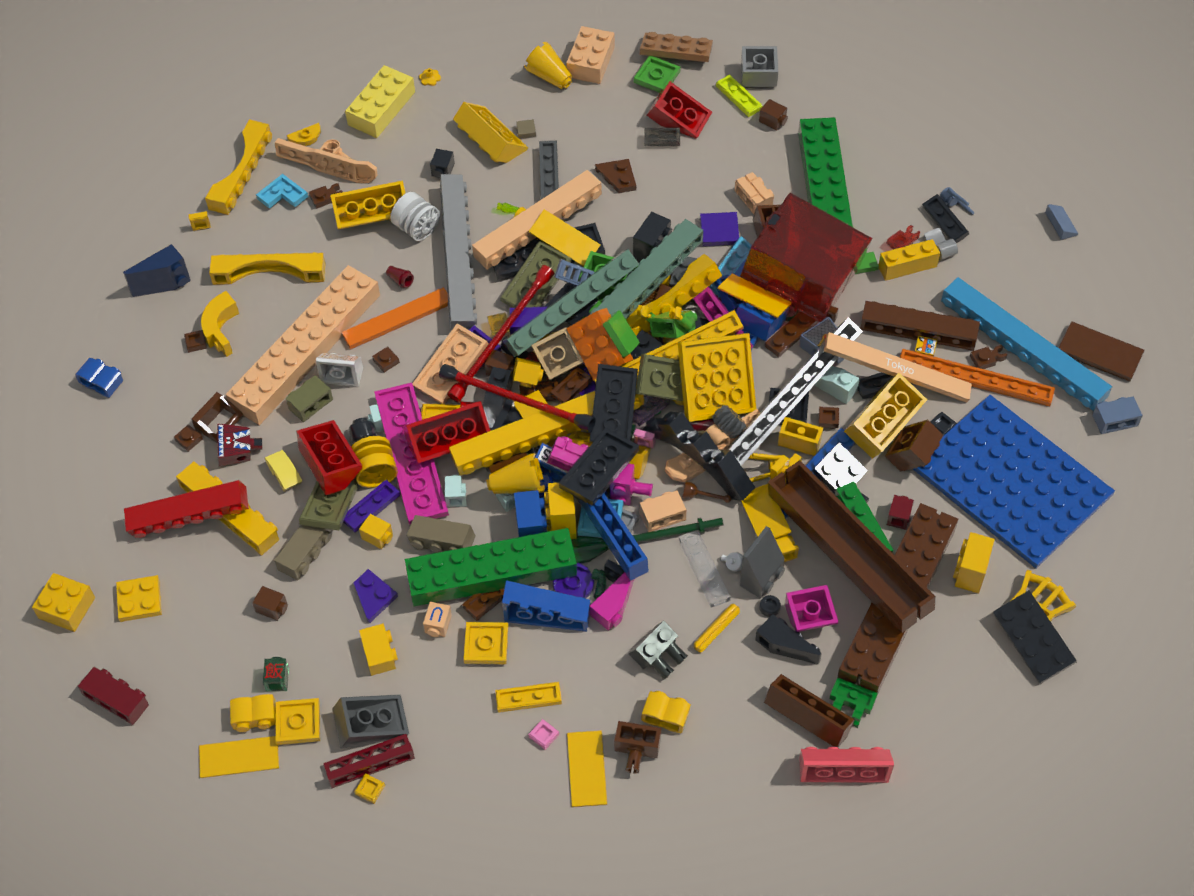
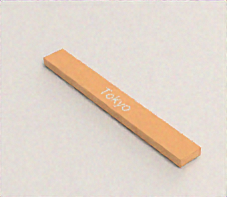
M831 332L826 335L824 352L891 376L900 373L910 383L966 403L970 400L972 384Z

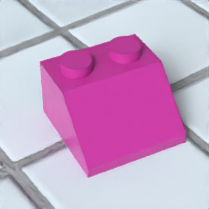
M827 585L786 593V611L791 625L797 632L838 624Z

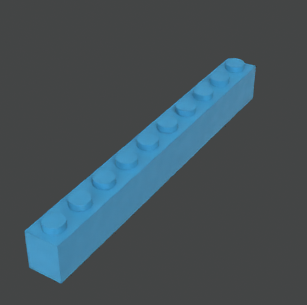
M959 277L944 289L941 302L946 307L951 308L964 319L980 321L979 329L986 333L992 340L1004 346L1006 350L1018 356L1021 361L1032 366L1038 373L1050 379L1053 384L1064 389L1067 394L1075 397L1085 407H1089L1094 411L1096 404L1105 401L1109 397L1112 389L1110 384Z

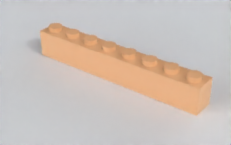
M588 170L584 171L472 245L473 257L487 270L492 266H496L501 260L511 256L515 251L526 246L536 238L529 233V230L544 209L561 220L569 218L574 212L584 208L586 204L597 199L602 194L601 182Z

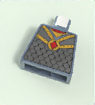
M828 317L801 334L799 346L810 355H813L826 340V335L829 332L833 333L837 327ZM839 357L836 362L841 363L844 358Z

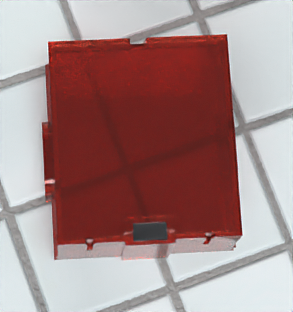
M789 193L777 211L771 214L764 224L759 237L752 244L740 277L792 302L790 307L792 305L795 306L794 311L799 310L818 322H822L826 319L831 308L859 269L873 238L796 195Z

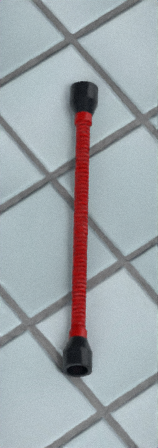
M448 364L442 365L439 371V377L443 380L463 382L567 419L587 432H591L594 429L596 418L591 415L570 413L469 377Z

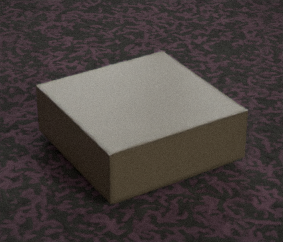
M534 119L516 121L519 139L536 137Z

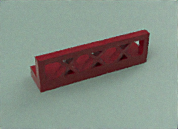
M407 734L323 764L333 789L363 778L365 773L371 775L413 760L415 756ZM405 742V745L394 748L396 744ZM376 751H383L382 753L373 756V754ZM357 758L363 759V760L357 761V762H355V763H352L354 759H357ZM337 765L342 766L341 768L330 771L331 767Z

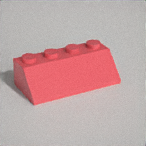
M806 747L801 749L799 756L800 782L889 783L894 767L890 750L883 749L882 747H873L871 749H861L860 747H851L849 749Z

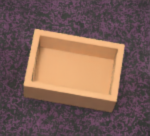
M581 26L567 60V69L571 73L572 79L601 84L615 48L614 32Z

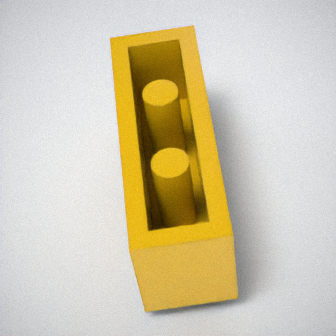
M933 239L882 252L879 258V270L884 280L887 281L935 268L938 265L940 252Z

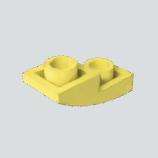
M283 450L264 458L272 475L276 476L283 491L302 483L299 473Z

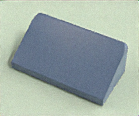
M1047 205L1045 213L1060 239L1063 240L1077 236L1078 232L1064 208L1058 205Z

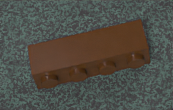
M782 674L771 683L764 701L765 704L833 747H839L845 741L855 720Z

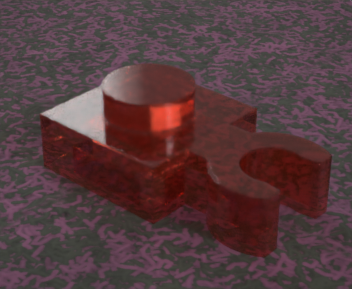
M910 225L905 233L899 230L889 237L886 244L893 250L912 245L913 241L919 238L920 231L911 233L913 225Z

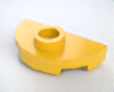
M316 123L286 135L287 140L303 146L311 145L317 141L321 133L320 124Z

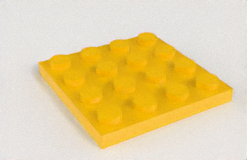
M749 333L678 342L684 414L689 422L711 419L715 411L723 405L729 406L737 414L756 410Z

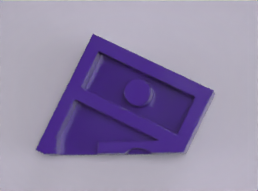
M369 569L353 582L369 623L398 597V593Z

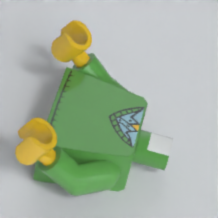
M638 305L637 315L645 317L650 323L652 337L679 338L696 328L697 314L694 311L682 310L681 307L676 306V308L670 307L668 312L655 315L652 312L648 314L650 307Z

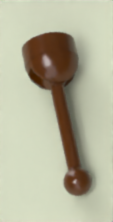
M687 481L685 483L682 497L693 498L699 494L721 499L726 503L731 501L730 495L722 496L700 491L694 483Z

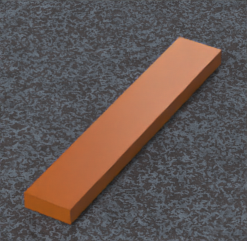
M444 287L345 330L342 332V336L351 350L447 307L448 293Z

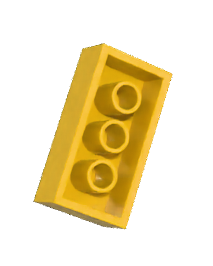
M897 373L881 388L844 432L873 459L884 451L927 399L900 373Z

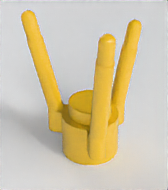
M753 453L749 459L768 460V467L770 469L782 455ZM770 472L750 478V480L755 482L770 477Z

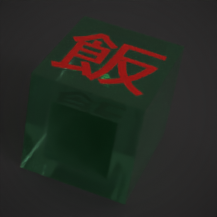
M272 657L271 659H265L263 672L265 690L287 691L289 666L286 658Z

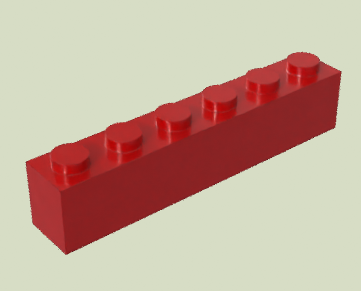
M237 480L124 508L126 532L135 538H142L149 533H163L166 529H178L190 523L199 524L210 518L219 519L227 514H240L243 510L249 509L247 489L242 482Z

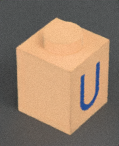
M435 602L429 603L423 622L425 633L432 637L446 636L452 617L449 605Z

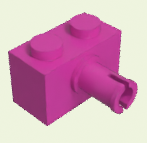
M628 464L610 485V499L623 500L624 505L630 506L633 493L651 497L653 484L635 482L634 464Z

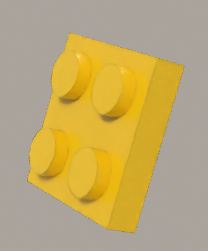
M158 575L116 582L118 619L120 622L162 615Z
M466 622L464 664H507L508 623Z
M319 698L276 702L277 745L320 741Z

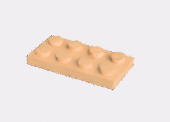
M457 323L412 383L413 387L440 404H445L450 398L447 392L458 381L441 379L439 371L442 365H451L466 375L489 343Z

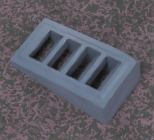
M560 259L554 278L577 286L592 275L594 271ZM567 266L568 269H567L566 275H565V277H564V276H563V273H564L565 267ZM573 269H574L575 271H574L573 277H572V279H570L571 274H572V271H573ZM580 272H581L582 275H581L580 281L578 282V278H579V275H580Z

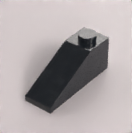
M493 367L488 384L511 391L513 385L512 370ZM486 391L483 409L491 430L508 398Z

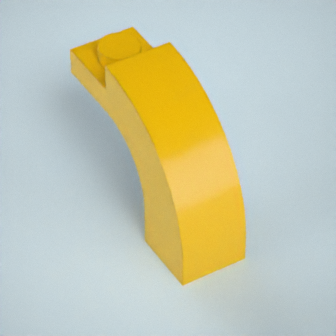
M227 291L217 295L208 303L201 318V327L209 348L215 346L217 351H222L226 357L233 352L230 342L221 332V328L226 321L239 314L236 302Z

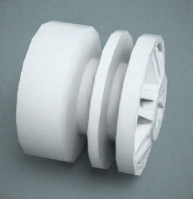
M408 192L396 202L390 218L391 222L402 231H405L407 235L416 241H422L435 230L439 222L440 211L415 192Z

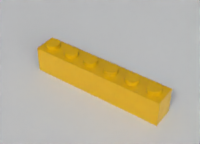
M194 461L176 476L179 486L187 493L223 484L217 476L212 477L205 466H199ZM249 504V509L243 510L240 514H227L219 518L224 525L261 556L279 541L277 527L272 522H266L263 515L257 510L253 511Z

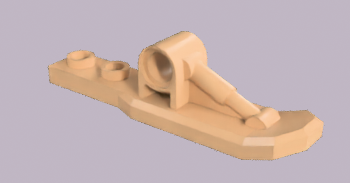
M280 138L275 141L276 156L308 165L319 172L356 183H370L378 175L375 165L369 161H357L342 152L339 141L334 139L327 140L320 149H313Z
M758 409L742 418L746 427L760 413ZM716 424L706 430L715 445L721 450H726L736 439L727 436ZM684 452L667 460L665 472L672 480L683 483L706 471Z

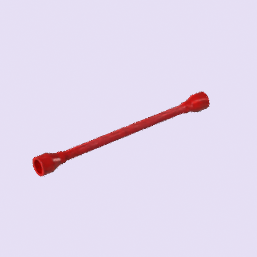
M542 265L536 274L535 281L532 283L530 290H528L476 360L475 364L466 374L467 376L474 377L477 371L535 293L552 279L555 273L550 267ZM457 382L450 388L447 395L453 401L459 403L465 396L469 384Z

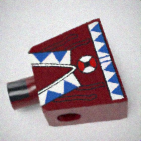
M217 424L219 466L250 461L251 450H263L262 438H250L249 427Z

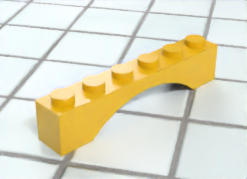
M249 119L242 131L245 150L241 162L229 176L212 185L205 197L208 210L229 215L231 209L235 207L237 198L243 193L246 182L250 180L253 169L257 167L260 156L264 154L266 145L272 139L269 124Z
M316 252L211 255L209 274L213 285L233 284L248 275L269 271L291 274L304 282H324L326 263L324 254Z
M703 254L689 264L683 277L672 289L657 300L644 306L650 307L648 314L652 312L655 315L670 311V307H682L722 277V274L716 263ZM637 309L626 319L636 336L641 330L645 332L651 330L650 323L646 318L637 315Z

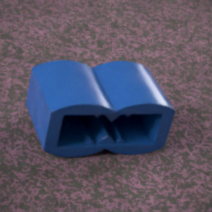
M88 358L75 374L80 384L108 398L123 382L121 371L114 366H106L100 359Z

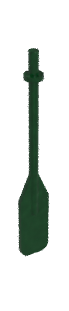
M697 518V523L632 536L638 543L694 531L704 534V529L724 526L722 518L707 521ZM580 536L577 539H571L576 563L579 564L590 562L609 550V547L602 538Z

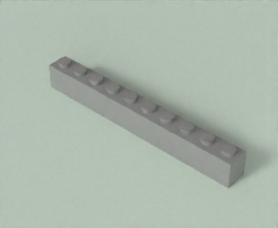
M441 174L440 196L450 332L457 323L469 330L474 325H477V313H473V309H476V298H472V294H475V284L471 283L474 272L473 268H470V265H472V253H469V250H471V239L467 237L470 236V224H466V221H469V210H465V207H468V196H464V193L467 192V183L463 182V175Z
M847 318L834 330L833 334L854 341L861 334L862 330ZM825 341L726 449L732 451L740 465L750 457L839 358L824 352Z

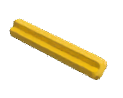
M731 604L694 642V649L699 653L703 652L740 613V608L735 604Z

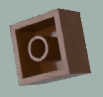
M928 419L904 426L896 436L885 457L900 472L921 466L924 467L929 464L932 454L940 446L939 442L943 434Z

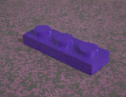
M387 480L383 481L348 510L343 522L356 533L370 514L374 516L379 514L400 496V492Z

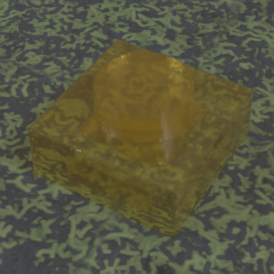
M506 312L487 316L492 336L497 334L508 319Z

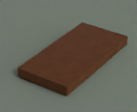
M1071 321L1059 346L1060 350L1074 360L1131 382L1145 351L1142 348Z

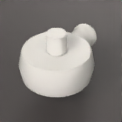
M733 552L728 556L724 554L721 556V561L726 562L728 569L734 572L742 570V554Z

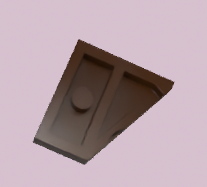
M629 159L595 164V171L597 173L600 172L604 176L605 181L611 184L618 193L636 191V182Z

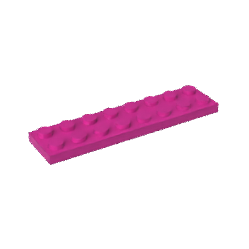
M407 383L374 391L384 432L390 442L398 470L396 477L409 525H411L415 515L435 519L449 516L434 459L417 463L402 429V426L422 420L413 384Z

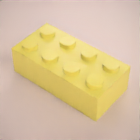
M384 65L345 110L348 126L378 138L415 93L413 77Z

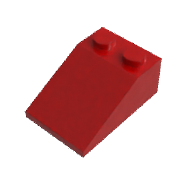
M669 81L659 93L646 116L660 126L697 139L712 111Z

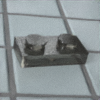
M644 128V146H680V128Z

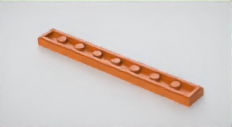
M906 349L901 351L900 358L972 384L971 387L1051 406L1055 387Z

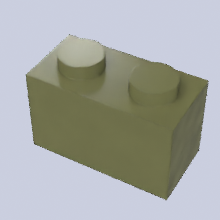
M316 375L306 380L301 387L292 391L286 397L288 409L303 423L333 400L331 388Z

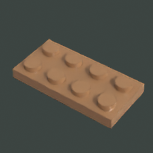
M649 32L644 34L640 55L709 62L713 40Z

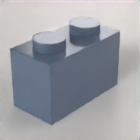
M1134 396L1128 398L1121 397L1110 402H1100L1096 404L1092 416L1100 433L1106 434L1139 426L1143 415Z

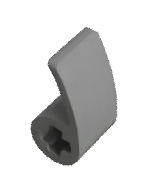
M940 228L924 233L926 241L934 240L940 252L939 260L958 253L956 242L953 239L946 240Z

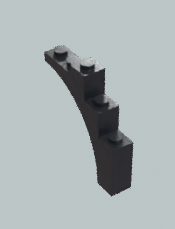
M671 411L665 414L663 418H651L642 429L643 431L655 434L656 439L678 448L691 457L717 481L727 495L731 496V500H744L756 488L732 451L718 449L707 431L694 430L683 412Z

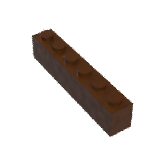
M865 301L860 329L917 340L918 336L936 339V344L974 351L980 321L882 304L875 301Z

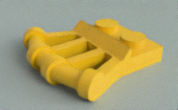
M1030 570L1026 571L1020 591L1012 598L1013 600L1025 593L1028 582L1031 581L1040 584L1032 593L1035 599L1046 588L1052 592L1043 604L1038 602L1050 621L1076 608V604L1074 601H1070L1062 586L1055 585L1048 576L1036 575ZM1056 598H1059L1063 604L1062 606L1052 611L1047 609Z

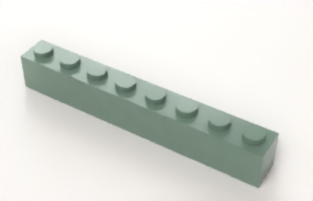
M687 219L681 224H677L673 232L669 236L666 235L658 247H654L650 255L646 259H642L638 267L634 271H630L626 279L622 283L617 284L614 291L610 295L605 296L597 308L592 309L590 315L598 310L607 308L610 315L620 310L624 318L627 319L638 308V305H641L703 242V230Z
M629 249L621 252L503 340L504 344L514 357L520 355L636 268L639 263Z

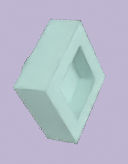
M378 405L370 406L371 414L368 415L369 421L374 423L377 432L384 431Z

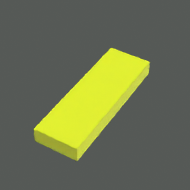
M730 74L716 82V87L748 118L759 112L763 107Z

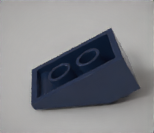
M172 244L123 272L133 297L173 291L191 281L184 258Z

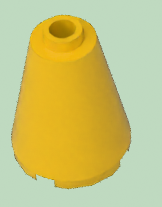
M543 42L544 46L542 47L538 45L527 57L526 62L528 64L527 66L524 65V68L560 89L568 88L572 83L571 73L548 42Z
M529 454L489 474V479H486L488 490L493 491L494 494H514L516 492L539 490V493H543L545 487L544 485L540 486L543 474L538 458H534L536 454Z

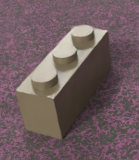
M415 515L406 535L414 548L430 549L437 553L470 547L476 537L471 525Z
M300 525L274 560L277 570L298 581L302 575L307 573L313 559L318 558L324 544L330 541L332 537L331 529Z

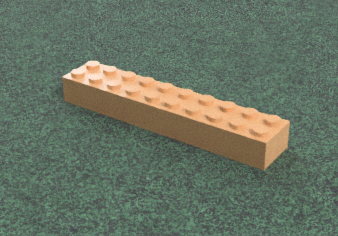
M348 265L225 394L226 398L243 413L244 417L260 426L316 365V358L322 353H327L342 337V332L350 329L380 296L378 282Z

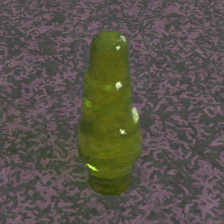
M498 203L496 210H501L503 213H516L519 207L508 203Z

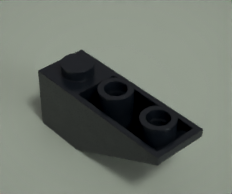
M772 614L756 630L755 640L770 653L814 664L820 663L822 655L820 649L816 645L807 642L800 632L792 630L782 618H777Z

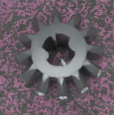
M723 405L712 416L714 423L730 438H736L746 428L744 420L729 406Z

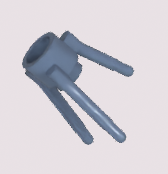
M951 187L945 188L940 193V197L946 205L954 206L958 202L970 214L974 215V211L968 207L969 203Z

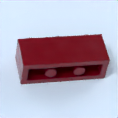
M93 667L78 685L82 695L134 725L149 706L145 693L137 688L135 690L131 689L129 684L123 679L119 678L116 680L106 669L102 668V670Z

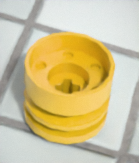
M369 436L360 439L351 446L362 464V469L356 475L359 485L375 488L385 480L392 482L396 478L398 470L390 442L387 438Z

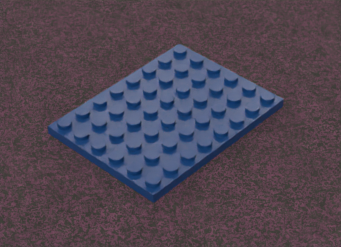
M992 395L986 397L942 437L939 442L940 446L932 454L929 464L913 469L1035 569L1109 500L1115 492L1109 485Z

